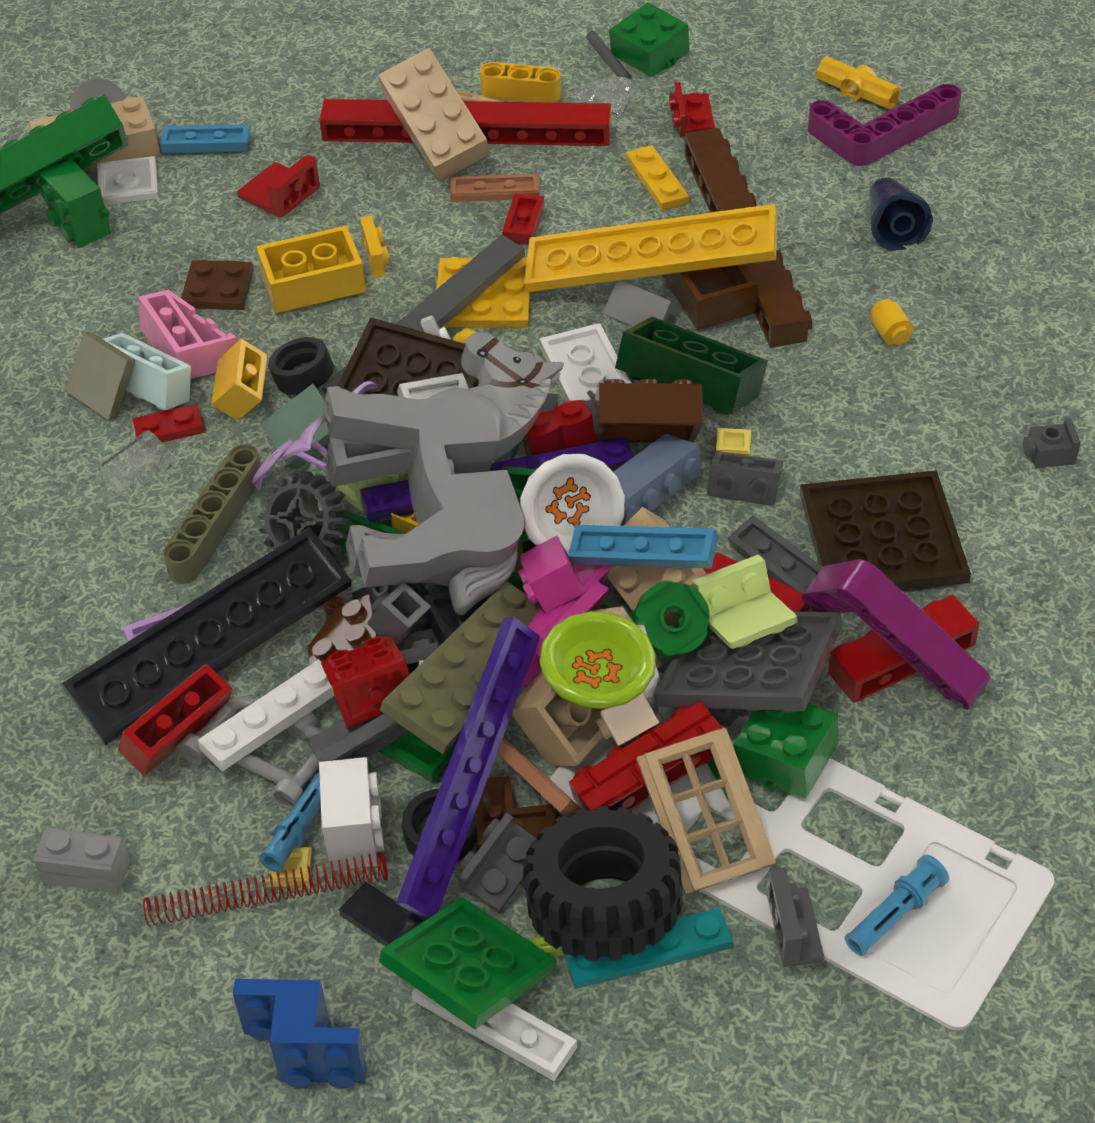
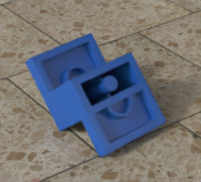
M235 979L233 998L243 1032L258 1040H269L280 1082H286L289 1086L296 1088L308 1087L311 1085V1082H328L331 1086L341 1089L350 1088L354 1083H365L367 1065L359 1028L329 1027L330 1020L321 980Z

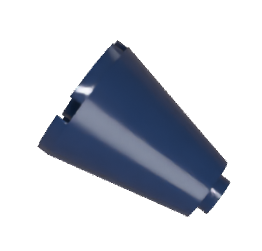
M889 177L881 178L872 185L870 189L871 231L879 245L889 251L906 250L904 245H913L915 243L919 245L930 233L933 223V216L928 203L922 197Z

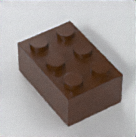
M744 264L662 275L697 330L756 313L757 283Z
M608 379L604 383L598 384L593 402V425L596 442L626 437L628 443H653L666 433L689 442H695L703 424L702 384H693L692 381L685 379L675 380L672 384H659L654 379H644L638 383H625L621 379Z

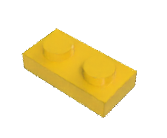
M372 215L360 217L363 242L373 278L385 276L384 265L389 264L387 247H381V245H384L381 227H375Z

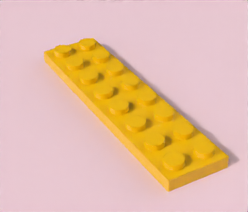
M770 204L530 237L524 285L527 292L776 260V205Z

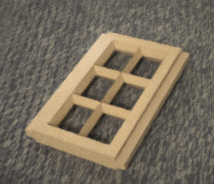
M726 728L648 752L636 758L659 824L668 831L669 836L675 840L678 846V854L681 860L682 888L685 895L776 864ZM710 749L721 779L700 785L690 755ZM683 758L693 788L672 794L662 764ZM725 787L736 818L715 825L704 793ZM696 796L708 828L687 834L676 803ZM739 826L750 857L729 864L718 833ZM711 836L722 867L701 874L690 843Z

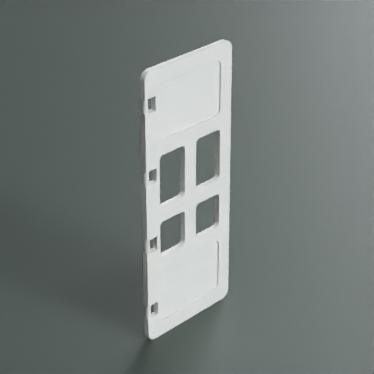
M658 671L661 680L664 674ZM670 707L673 713L677 710ZM739 715L730 727L720 724L723 729H727L732 745L748 721V716L742 717ZM602 736L578 766H559L550 779L575 802L569 781L573 779L575 773L582 767H593L606 759L607 754L618 746L613 737L605 740L604 736ZM635 736L621 745L627 746L638 738ZM831 758L806 799L789 793L776 811H768L755 804L775 860H777L780 854L789 852L859 889L862 893L838 930L831 931L817 924L824 953L823 959L952 1030L966 1029L972 1023L1054 885V876L1046 867L1018 853L1014 854L996 845L993 840L908 797L904 798L886 789L884 785ZM707 763L695 770L700 785L716 781ZM686 775L670 785L672 794L691 789L693 786L689 775ZM721 788L704 793L710 811L727 820L736 818L730 801L726 798ZM833 792L903 829V834L882 865L872 866L802 828V823L824 793ZM541 795V800L544 805L551 804ZM696 796L676 803L686 833L702 814ZM881 796L900 806L896 813L876 804L879 797ZM651 799L646 800L631 810L634 815L642 813L653 820V824L659 823ZM553 806L554 811L557 812V813H559V814H561V813ZM748 851L745 853L741 860L750 857ZM989 853L1010 862L1011 864L1008 869L1005 870L986 860ZM925 854L936 858L947 870L949 882L945 886L937 887L927 896V903L922 908L911 909L864 956L855 954L847 946L844 936L850 933L894 891L895 881L900 876H907L917 867V860ZM696 858L701 874L716 869ZM772 866L700 890V892L775 932L767 896L760 893L757 889Z

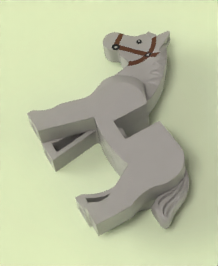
M476 332L467 338L461 357V365L464 371L479 380V386L468 389L459 387L449 388L426 399H411L387 394H358L342 389L339 386L327 388L323 408L330 435L326 462L332 487L407 473L411 502L419 524L406 534L384 533L362 525L350 526L346 551L352 576L362 577L364 588L398 585L403 581L406 584L432 583L448 586L453 609L458 615H465L475 604L501 588L515 569L517 546L524 529V515L508 471H490L492 461L504 456L528 433L543 409L550 386L559 380L560 371L564 366L563 362H545L536 352L530 354L528 352L514 351L492 335L484 332Z

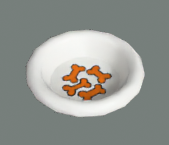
M562 454L544 462L528 478L520 497L525 532L527 537L536 546L558 535L566 552L569 554L575 525H621L624 518L625 495L617 475L603 461L586 454Z

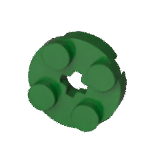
M662 581L655 584L640 597L632 613L633 622L636 625H644L655 653L662 658L682 656L691 652L705 640L708 633L706 630L710 613L707 602L697 589L686 583L682 585L677 582ZM665 610H668L671 614L674 612L679 614L680 618L676 621L679 626L678 628H674L672 625L668 626L665 623Z

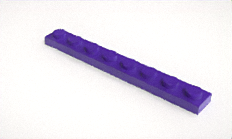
M626 437L495 462L491 464L490 471L502 470V466L538 469L544 462L562 454H586L603 461L614 472L633 458L634 454ZM409 480L360 489L361 501L368 522L392 518L391 513L398 516L414 514L409 491Z
M515 617L503 619L396 904L425 921L439 912L540 638L539 634Z

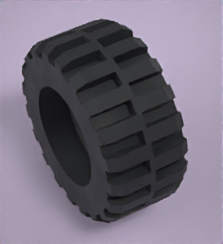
M608 806L597 807V810L587 812L586 809L574 811L573 816L567 818L563 815L556 819L551 828L546 826L536 836L537 840H533L526 852L527 857L523 863L528 914L532 919V926L536 932L542 937L544 936V941L555 949L561 946L563 953L575 958L578 954L584 955L585 959L590 961H599V957H610V961L621 960L623 958L622 955L631 953L635 956L644 952L648 944L651 946L656 945L665 937L664 932L669 933L676 924L677 916L681 913L683 904L681 860L678 854V846L675 840L669 836L668 831L657 822L653 824V820L642 813L634 815L630 809L621 807L618 808V811L609 810ZM608 876L628 880L621 885L602 889L587 888L579 885L584 881L597 877Z

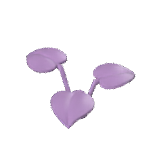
M367 381L359 385L352 392L363 394L368 390L378 388V386L372 381ZM323 415L311 423L302 432L298 440L293 442L290 439L260 466L252 480L257 490L261 489L263 479L275 461L280 458L286 461L293 455L316 465L329 474L326 462L327 450L313 439L315 431L326 420V417ZM312 446L324 456L322 459L324 462L303 451L310 450Z

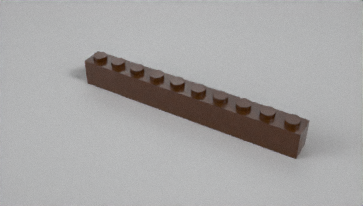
M714 128L685 133L684 156L709 212L756 207L755 196L748 191L746 176L740 174L737 157H732L729 140L724 139L720 129ZM776 250V260L744 264L757 283L755 315L769 347L773 348L807 342L808 330L812 329V318L810 312L805 311L802 306L800 291L795 290L793 287L790 270H785L781 251Z

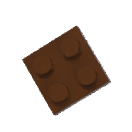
M192 260L181 299L196 309L243 310L253 273V263Z

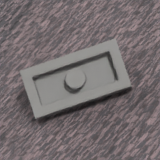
M618 280L615 282L604 314L630 326H635L650 317L665 321L668 314L677 316L682 305L632 283Z

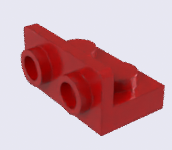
M674 82V93H669L670 111H672L673 128H679L680 137H685V133L714 129L715 125L708 93L683 95L681 83Z

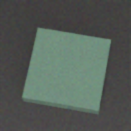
M311 384L261 423L276 449L290 439L293 442L298 440L302 432L311 423L321 416H325L323 409L325 399L317 387ZM326 420L317 428L313 435V439L323 447L329 444L330 439ZM311 446L310 450L303 452L313 456L318 451ZM293 455L285 463L293 470L306 460Z

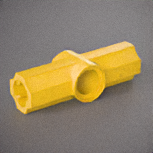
M825 56L816 70L817 79L840 88L843 96L852 97L855 99L854 101L864 98L891 110L897 105L901 97V88L878 78L875 72L866 65L854 68Z

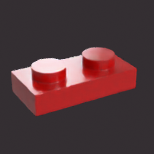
M515 193L502 235L513 242L529 244L530 237H535L545 206L544 196Z
M197 404L132 418L139 448L205 433Z

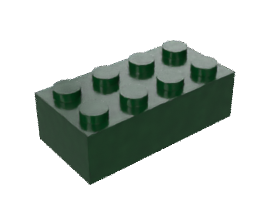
M650 317L623 332L615 368L626 372V376L635 380L654 379L659 384H672L675 380L685 379L692 381L693 384H702V403L712 406L713 410L717 413L728 415L735 413L759 397L768 360L658 318Z

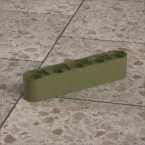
M241 444L229 451L165 546L163 556L171 581L177 584H187L194 581L200 575L256 489L252 480L261 465L258 450L254 446Z

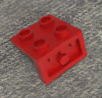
M307 154L290 168L274 162L237 191L238 197L282 218L320 187L317 160L315 157Z
M383 636L373 637L364 642L362 647L351 651L346 649L336 651L329 655L327 660L321 662L346 727L384 714L380 711L383 700L410 675L405 659L391 636L386 638Z

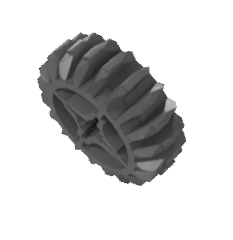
M303 471L300 475L299 473L288 474V479L280 478L276 480L277 488L271 487L267 489L271 499L260 502L266 508V512L260 513L257 516L261 520H265V525L258 530L262 534H268L263 544L273 547L274 550L309 527L315 535L323 527L318 538L331 555V550L339 551L342 549L338 539H346L348 537V534L342 530L343 525H349L352 522L350 519L344 518L343 513L347 512L350 507L347 504H340L345 494L341 491H335L336 486L332 487L331 481H326L324 475H314L308 471ZM293 500L292 506L290 507L289 510H287L289 504H290L291 501ZM318 500L323 508V513L318 508ZM305 515L306 517L314 518V521L303 523V521L295 520V517H303ZM286 525H287V526L289 527V529H290L291 537L289 536V534H288V532H287Z

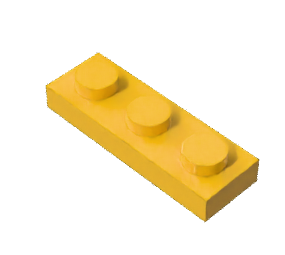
M653 145L626 152V161L662 211L689 203L688 193Z

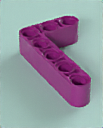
M953 84L939 85L865 124H861L833 103L818 100L810 104L807 129L813 137L849 163L865 166L957 118L962 91Z
M858 559L824 566L802 594L803 601L815 612H841V614L854 612L946 699L958 701L963 704V709L968 710L971 708L990 681L989 673L887 576L868 561Z

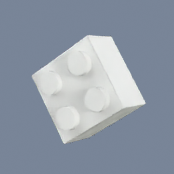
M367 757L319 762L322 832L330 871V861L333 863L334 870H339L338 859L340 860L342 870L347 869L346 858L348 859L349 868L353 869V857L356 859L357 868H362L361 855H363L365 867H370L368 854L371 855L373 866H377L376 852L385 851L383 829L380 820L382 818V806L377 772L369 773Z

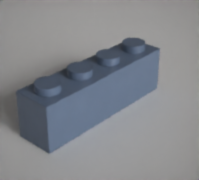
M666 433L614 471L625 495L624 518L620 526H624L642 507L650 512L700 475V445Z

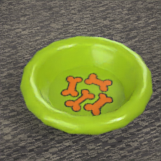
M590 611L570 616L551 629L541 646L540 666L547 684L561 698L581 707L608 709L625 705L641 695L655 675L656 654L649 637L634 622L614 613Z

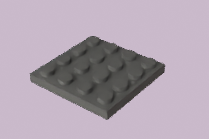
M794 612L797 615V624L785 628L780 633L769 634L752 641L747 646L734 649L729 648L707 627V636L696 649L685 655L673 657L654 692L656 707L678 709L684 705L690 707L701 701L706 708L711 710L805 711L842 628L841 612Z

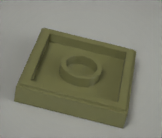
M83 332L65 391L106 419L113 420L119 414L135 360L96 334Z

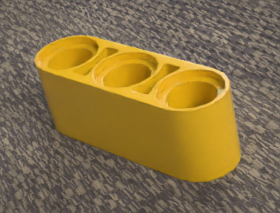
M488 62L480 67V84L483 96L502 100L556 103L561 98V77L559 70L555 68L501 62Z

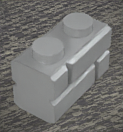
M48 827L43 832L34 857V863L37 870L40 871L39 875L44 884L113 893L120 892L131 860L123 837L102 836L96 833Z

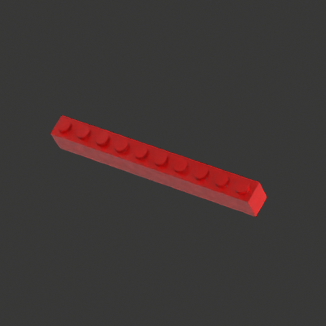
M324 99L319 118L322 141L414 143L388 100ZM463 101L485 135L488 144L610 145L611 103Z

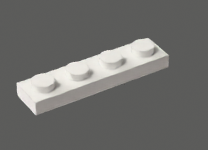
M318 659L198 739L199 749L223 772L335 696L324 673L321 661Z
M414 988L411 992L412 999L417 1004L552 1081L556 1080L577 1049L576 1039L512 1003L477 1029H473L418 989Z

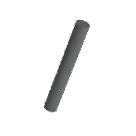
M595 31L588 32L586 39L621 82L632 81L630 73Z

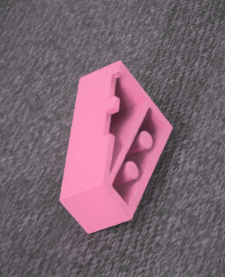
M170 290L138 297L139 328L153 348L191 365V379L216 373L217 360L237 343L235 335L221 332L216 328V322L210 318L204 320L198 316L196 308Z

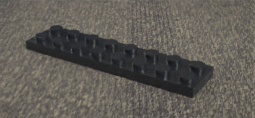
M309 527L62 683L64 690L104 745L122 735L125 729L207 663L218 673L351 587V579Z

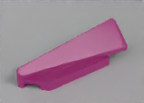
M574 564L585 593L546 614L540 606L528 625L530 629L540 635L522 684L523 688L542 670L540 666L541 646L551 629L570 616L600 608L609 588L604 586V583L613 565Z

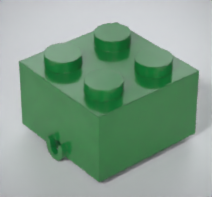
M649 2L609 30L611 52L616 58L649 77H653L666 68L673 67L678 59L690 51L688 24Z
M72 159L39 172L42 183L39 186V190L48 205V209L45 211L46 216L53 227L57 225L60 227V231L67 242L72 240L81 248L111 234L108 222L110 211L104 206L100 187Z
M807 704L805 711H753L733 743V748L744 776L761 782L762 787L767 791L774 792L777 788L806 799L839 744L838 714L811 704ZM770 781L773 784L772 786H769L767 783Z

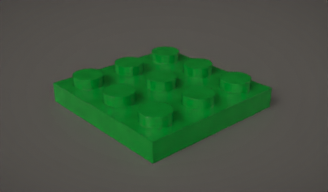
M464 897L459 898L381 949L379 958L380 964L473 1029H477L551 975L555 970L557 961L556 958Z

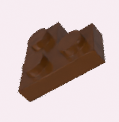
M510 776L488 778L476 809L478 850L485 842L482 836L489 824L495 818L501 821L506 813L514 817L515 824L536 838L546 826L550 828L553 826L555 821L553 805L514 808Z

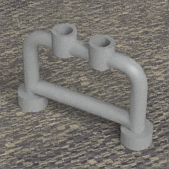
M237 697L229 700L215 713L197 735L189 733L177 745L179 755L184 760L200 766L207 756L199 749L198 739L258 699ZM312 712L286 728L291 736L302 741L305 739L309 740L323 731L316 727L318 720ZM250 753L235 763L277 783L271 791V797L277 805L289 811H292L304 793L303 788L319 770V761L314 753L310 755L295 775Z

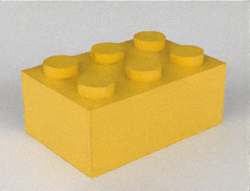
M347 225L256 246L261 276L275 314L366 292L363 263Z

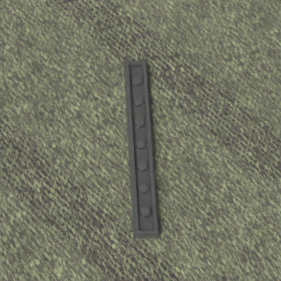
M503 235L499 236L396 324L424 332L421 326V319L432 315L439 328H442L525 257L524 248ZM347 366L322 386L325 394L328 387L338 385Z

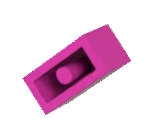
M558 535L519 555L523 568L518 573L524 583L523 588L531 603L534 605L539 602L545 614L585 593L574 564L568 558V553Z

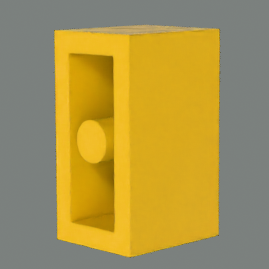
M242 338L217 360L211 405L234 419H241L262 401L267 354Z

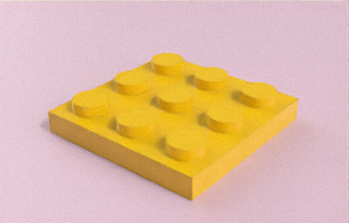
M440 258L436 290L473 258ZM522 258L443 327L529 328L531 292H527L524 285L527 258Z

